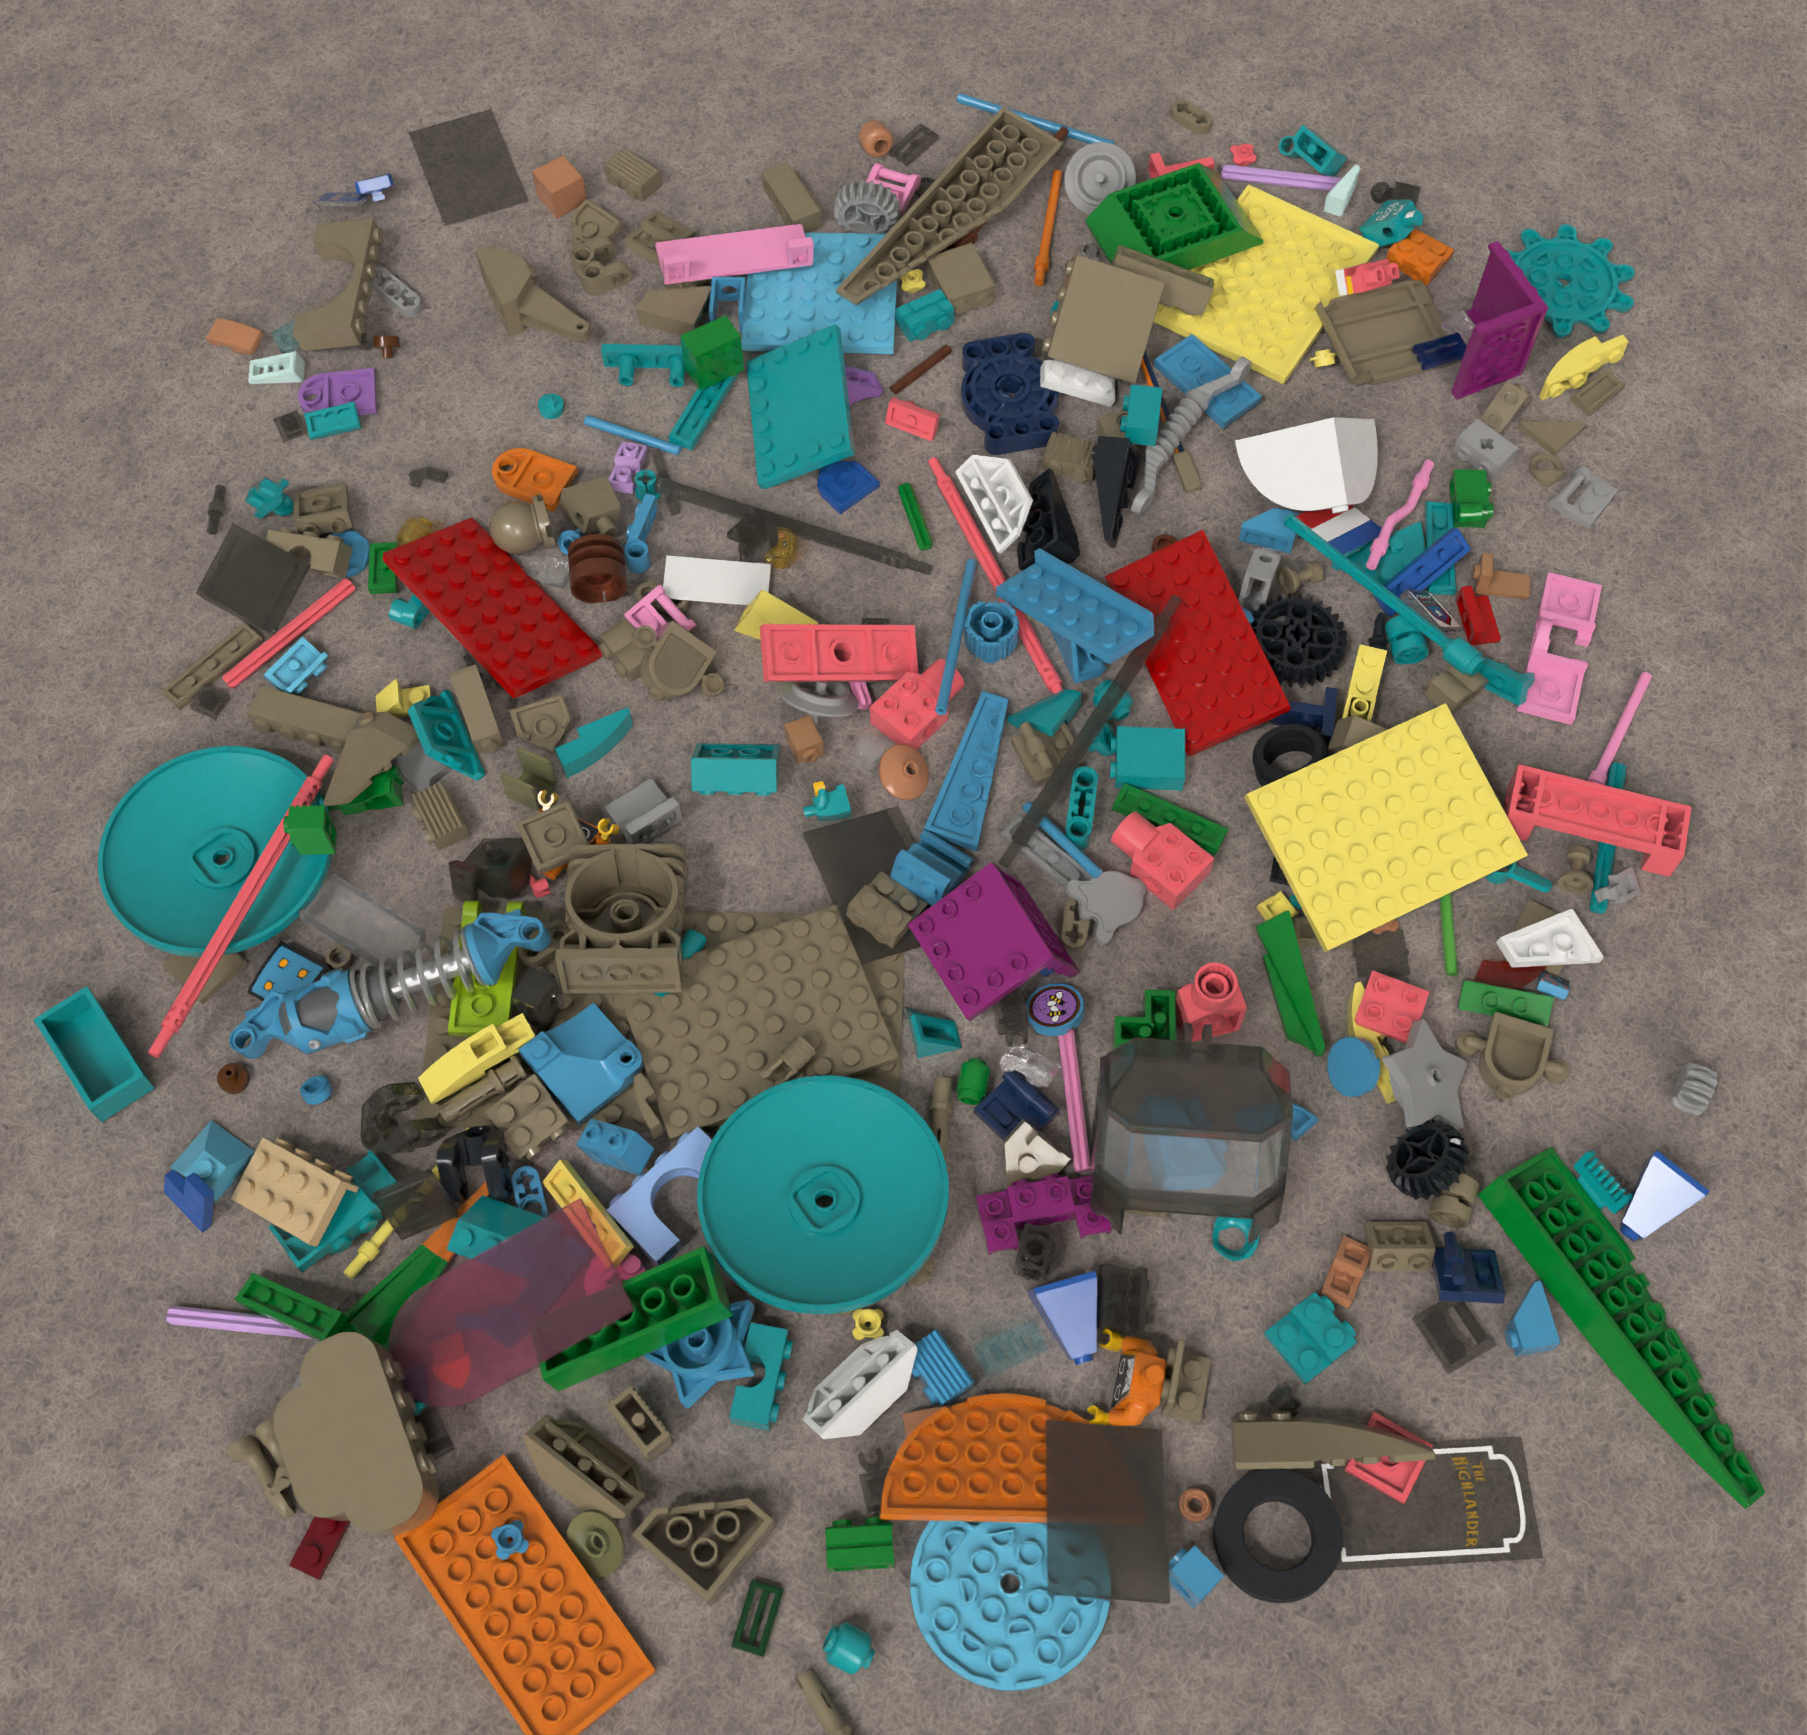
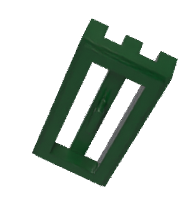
M751 1580L731 1645L732 1648L764 1658L783 1595V1588ZM756 1589H760L763 1591L747 1644L741 1642ZM770 1592L775 1595L760 1645L755 1647L753 1645Z

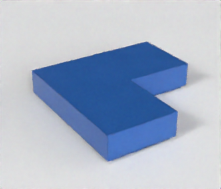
M175 1170L165 1174L164 1193L202 1233L205 1232L212 1224L214 1191L197 1173H192L185 1179Z

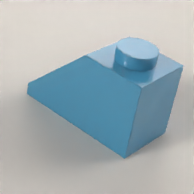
M1279 508L1266 511L1242 523L1239 541L1291 553L1296 533L1289 527H1285L1283 522L1287 515L1294 513L1297 516L1299 513Z
M1541 1281L1534 1282L1527 1289L1505 1330L1507 1345L1510 1349L1514 1348L1516 1357L1550 1351L1561 1343Z

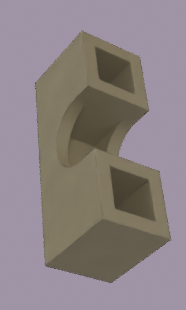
M280 528V531L268 530L261 561L275 568L298 572L302 558L310 553L309 569L322 576L346 579L353 548L344 544V539L337 536L328 535L327 539H324L312 532L304 531L303 535H299L294 530Z

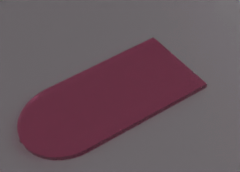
M579 1198L418 1289L405 1301L394 1319L389 1336L388 1350L393 1356L394 1361H399L405 1374V1380H402L403 1387L406 1392L409 1391L413 1398L431 1406L444 1408L458 1407L479 1399L630 1314L635 1309L596 1230V1225L593 1223L583 1200Z

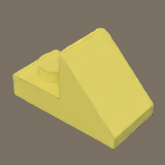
M398 679L393 680L376 695L377 713L386 711L397 718L409 717L408 709L414 703L425 701L428 697L432 696L430 685L402 689Z

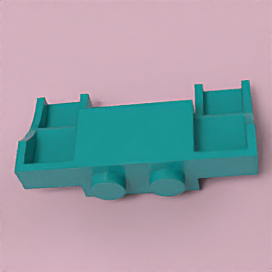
M371 1149L367 1152L369 1155L353 1167L348 1166L345 1168L355 1180L352 1183L359 1186L357 1193L346 1190L317 1247L305 1243L276 1225L273 1226L271 1224L268 1227L302 1273L328 1253L333 1256L335 1253H341L348 1249L352 1244V1240L361 1233H367L376 1227L378 1220L383 1217L380 1214L406 1194Z

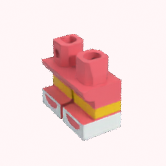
M1388 259L1374 263L1373 261L1335 271L1339 296L1391 285L1392 280L1399 278L1398 264H1389Z

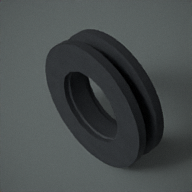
M1263 1469L1244 1476L1227 1491L1216 1513L1213 1526V1541L1222 1569L1239 1589L1261 1601L1290 1603L1312 1595L1332 1575L1341 1556L1343 1531L1334 1503L1317 1483L1291 1470ZM1266 1502H1282L1294 1507L1304 1516L1310 1528L1311 1546L1308 1556L1301 1564L1290 1569L1274 1570L1261 1565L1251 1556L1244 1542L1243 1527L1246 1517L1255 1507Z

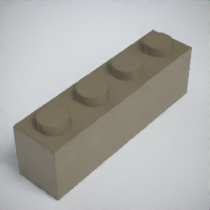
M1118 245L1111 266L1163 282L1164 287L1159 303L1166 307H1178L1188 315L1197 314L1202 316L1214 289V279L1121 245Z
M260 686L247 715L253 727L260 732H277L288 740H294V738L302 739L311 746L319 747L324 745L330 747L334 752L341 754L350 730L357 723V719L362 713Z

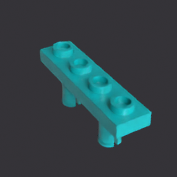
M602 344L601 354L604 367H620L618 382L621 385L630 386L633 384L635 368L670 369V385L673 387H682L684 385L685 366L681 345Z

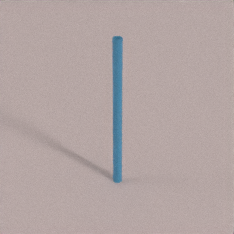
M959 93L957 96V103L992 114H996L1003 107ZM1008 108L1033 125L1046 131L1056 133L1064 126ZM1064 126L1069 131L1066 137L1088 144L1107 142L1115 145V141Z

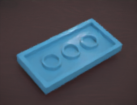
M1193 334L1154 360V367L1184 394L1188 390L1195 389L1228 375L1232 370ZM1243 381L1241 384L1214 396L1204 412L1224 429L1260 404L1262 396L1246 381Z

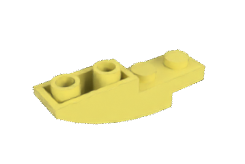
M1620 335L1601 343L1595 336L1579 344L1556 363L1549 373L1539 397L1541 400L1548 397L1556 398L1572 387L1574 389L1580 388L1587 381L1589 372L1597 371L1606 363L1614 364L1624 356V351L1629 341L1624 335Z
M1359 645L1341 719L1355 715L1371 722L1387 654L1386 650Z
M1360 981L1355 983L1350 994L1347 1018L1348 1036L1365 1038L1374 1046L1376 1051L1373 1052L1380 1062V1075L1377 1085L1388 1104L1396 1101V1098L1391 1088L1389 1070L1382 1061V1057L1389 1055L1386 1047L1380 1045L1385 1035L1358 1026L1355 1023V1017L1365 992Z
M523 1013L497 1027L491 1024L443 1055L418 1080L433 1105L486 1075L485 1070L518 1053L522 1046L535 1037V1034Z

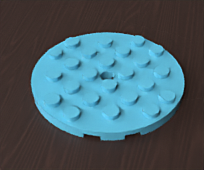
M929 1521L921 1534L913 1556L910 1574V1593L914 1616L925 1641L933 1653L948 1668L976 1685L1001 1691H1022L1042 1687L1058 1680L1074 1669L1087 1656L1096 1643L1107 1618L1110 1604L1111 1578L1106 1553L1091 1524ZM1004 1576H1016L1020 1583L1019 1590L1015 1593H1005L1000 1585L1001 1579Z

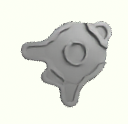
M1106 871L1101 873L1096 879L1093 878L1088 881L1070 880L1065 886V892L1078 901L1081 919L1088 920L1092 918L1095 920L1094 940L1097 944L1104 946L1111 940L1117 928L1125 927L1139 915L1142 908L1143 895L1146 893V885L1139 878H1131L1117 871Z

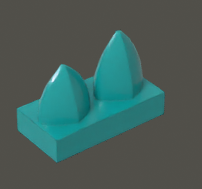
M1484 656L1485 663L1478 671L1489 680L1484 689L1518 706L1525 703L1528 689L1535 682V674L1532 672L1517 673L1511 670L1507 663H1497Z

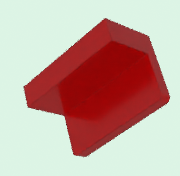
M1472 586L1461 587L1455 601L1467 642L1472 646L1500 642L1501 637L1488 596H1475Z

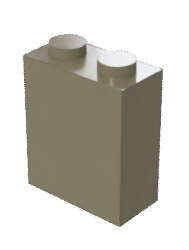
M973 243L935 254L926 260V274L935 291L941 289L946 299L952 304L954 314H963L967 310L979 306L986 307L991 302H995V284Z

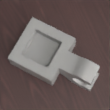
M1632 866L1623 867L1607 876L1609 885L1594 891L1598 903L1608 898L1611 900L1615 899L1616 903H1623L1641 893Z

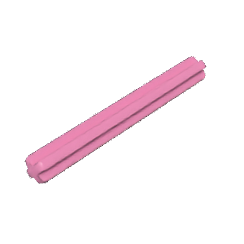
M1069 1029L1067 1034L1058 1036L1074 1171L1076 1173H1085L1090 1171L1091 1162L1075 1033L1073 1029Z

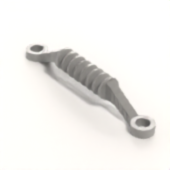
M1241 356L1234 364L1230 374L1186 392L1185 398L1181 399L1179 406L1174 408V413L1168 416V421H1165L1162 428L1158 430L1156 445H1147L1144 449L1146 454L1145 486L1133 501L1131 512L1140 517L1144 515L1154 499L1156 475L1162 465L1166 464L1169 459L1168 456L1174 453V449L1178 448L1179 441L1184 440L1185 434L1189 433L1191 426L1195 425L1196 419L1201 417L1202 411L1207 409L1211 399L1244 381L1251 368V360Z

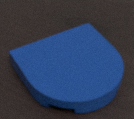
M853 460L851 462L837 461L822 467L817 480L819 494L840 515L880 487V482L860 463Z

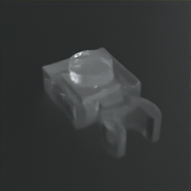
M546 556L544 563H542L536 557H527L528 565L533 568H523L522 571L532 579L537 578L541 585L565 589L570 577L567 560Z

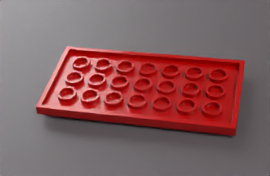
M472 517L383 553L382 561L513 699L593 663L602 657L598 645L506 551L494 543L492 537Z
M1204 530L1198 531L1105 576L1110 589L1153 613L1154 636L1137 647L1175 729H1185V751L1188 756L1206 750L1291 710L1290 704Z

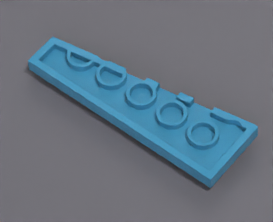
M982 691L924 827V830H928L944 841L973 851H977L1008 708L1007 698Z

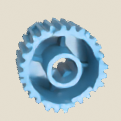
M977 601V604H972V608L969 607L968 615H966L964 621V643L970 654H975V658L980 657V660L986 663H995L997 660L1000 661V658L1005 659L1006 655L1010 656V652H1014V648L1017 647L1019 621L1018 616H1016V609H1012V605L1008 606L1007 601L1005 603L1000 602L999 604H997V601H994V603H991V601H988V603Z

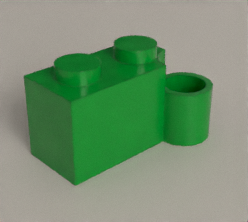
M1454 469L1449 482L1450 502L1453 503V527L1485 528L1488 519L1492 518L1494 510L1493 503L1489 502L1491 481H1487L1486 470Z

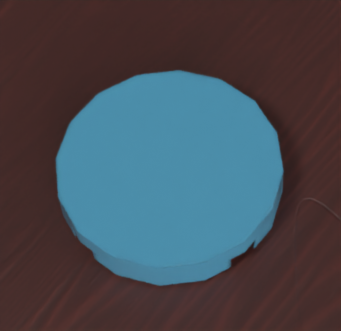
M1348 1036L1339 1039L1332 1046L1327 1064L1329 1079L1334 1088L1344 1096H1364V1094L1371 1092L1375 1088L1379 1079V1058L1375 1057L1373 1051L1376 1050L1374 1046L1365 1038Z

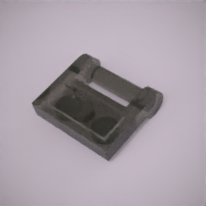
M1441 1301L1412 1319L1448 1375L1497 1346L1494 1339L1487 1336L1465 1302ZM1453 1307L1477 1342V1346L1471 1349L1447 1313V1310Z

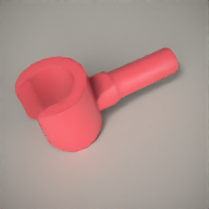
M524 866L518 869L530 884L537 898L551 893L545 877L536 881Z

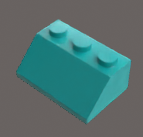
M697 743L691 757L692 791H699V794L712 795L716 791L727 792L728 795H742L744 792H755L759 796H768L772 792H777L780 744Z
M482 1195L458 1219L446 1250L527 1280L543 1284L565 1225Z

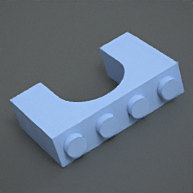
M698 1126L692 1132H685L679 1138L676 1147L670 1152L662 1153L656 1159L655 1166L647 1173L643 1172L640 1176L638 1175L632 1182V1187L624 1194L616 1195L606 1210L623 1233L656 1267L672 1259L682 1249L680 1240L655 1215V1197L661 1187L674 1178L690 1176L699 1179L701 1165L712 1139Z

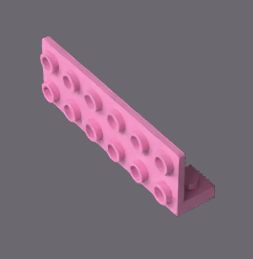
M802 224L663 241L657 242L655 247L664 284L667 285L712 279V277H727L811 266L813 264L814 243L812 237H805Z

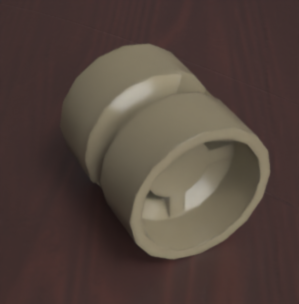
M1462 1174L1458 1176L1459 1183H1452L1449 1186L1450 1192L1443 1190L1440 1192L1439 1198L1433 1197L1428 1214L1435 1222L1456 1229L1468 1227L1473 1210L1471 1205L1475 1203L1480 1186L1476 1180Z

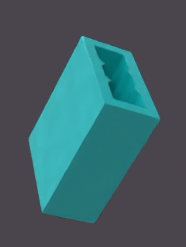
M1117 726L1116 737L1110 738V754H1115V761H1110V778H1115V788H1122L1124 783L1137 789L1183 790L1185 781V729Z

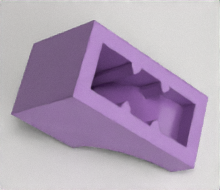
M845 366L850 406L862 399L879 397L884 392L874 372Z

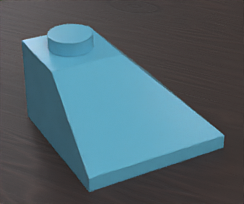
M211 1120L173 1163L170 1169L177 1171L184 1179L192 1173H197L214 1191V1201L217 1202L249 1164L255 1151Z

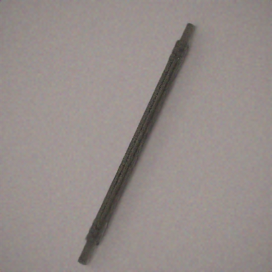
M637 473L633 474L632 483L636 484L635 477ZM643 475L638 480L643 481V484L647 487L646 484H648L649 480H653V478ZM664 478L656 479L654 485L655 492L901 570L907 568L929 576L933 570V565L911 559L907 554Z
M1172 595L1160 615L1154 617V636L1134 648L1011 836L1012 842L999 860L1001 866L1008 868L1021 847H1025L1170 625L1169 620L1181 603V599L1178 596Z

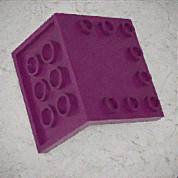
M1499 241L1490 243L1488 246L1490 254L1471 309L1466 311L1475 326L1451 391L1456 400L1522 375L1548 306L1539 296L1537 289L1530 284L1524 276L1522 269L1518 268L1510 257L1509 252L1502 247Z
M993 862L989 863L907 924L963 1015L969 1021L975 1019L1045 967L1049 970L1054 969L1058 975L1063 974L1069 978L1080 973L1078 967L1021 880Z

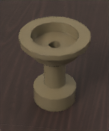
M1318 561L1308 562L1305 565V569L1298 572L1286 565L1280 566L1277 570V582L1287 597L1289 593L1292 596L1295 595L1300 582L1309 580L1310 583H1316L1323 579V569Z
M1572 846L1567 850L1566 857L1567 861L1572 864L1571 870L1559 876L1557 883L1562 891L1582 895L1590 892L1594 886L1592 878L1583 871V867L1590 862L1591 851L1584 846Z

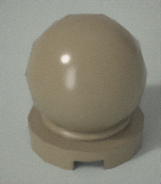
M542 494L531 496L533 503H530V505L521 501H510L497 508L489 526L490 535L499 548L510 554H524L533 550L539 542H544L545 549L556 546Z

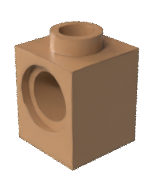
M810 715L784 724L785 737L798 764L814 762L820 755L824 754L823 741Z

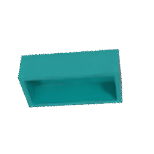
M87 986L33 1019L87 1108L101 1122L155 1089L100 1000Z

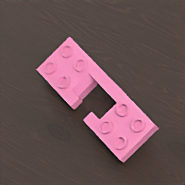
M1548 572L1525 672L1535 674V682L1528 689L1526 702L1517 706L1518 712L1569 725L1573 724L1582 681L1588 663L1575 658L1569 659L1547 653L1551 641L1549 635L1552 626L1576 631L1574 644L1588 647L1596 627L1595 618L1602 585Z

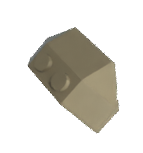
M545 1415L524 1434L523 1439L540 1478L582 1512L593 1510L602 1512L610 1518H625L644 1499L645 1491L642 1488L637 1464L588 1425L568 1420H554V1417Z

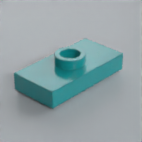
M355 402L304 413L308 435L311 440L362 429Z

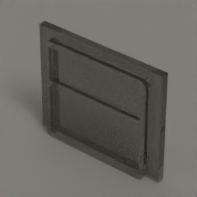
M232 523L196 594L251 626L273 636L311 565Z

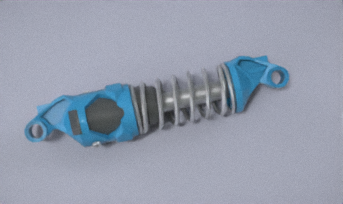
M520 909L504 915L480 913L474 922L463 926L462 929L457 928L453 935V943L447 937L439 935L435 941L434 949L429 944L420 942L416 949V956L412 952L402 949L398 954L397 962L390 957L383 956L379 962V968L365 963L361 970L355 968L343 970L338 968L322 974L319 981L290 992L280 993L273 991L264 999L260 1007L245 1012L246 1019L232 1031L229 1037V1044L234 1051L244 1057L256 1059L262 1056L272 1038L282 1040L308 1055L344 1041L348 1044L367 1038L370 1031L377 1029V1027L380 1028L382 1021L387 1015H391L393 1019L399 1021L401 997L405 998L409 1009L417 1014L419 1005L414 992L423 989L429 1004L436 1007L437 997L433 985L442 983L447 996L454 1000L456 993L451 978L460 975L466 990L471 993L474 990V984L469 973L470 971L473 972L476 980L482 986L488 987L497 984L503 966L516 946L537 952L542 951L549 946L551 933L537 918L523 916ZM540 930L536 938L529 939L532 931ZM459 934H461V942H462V946H463V949H460V950H459V941H458V940H459ZM444 941L452 953L441 957L440 942ZM422 948L429 951L434 960L422 964ZM407 955L416 966L403 971V956ZM389 962L397 971V974L392 975L390 971L385 970L384 963ZM252 1037L249 1046L244 1048L246 1040Z

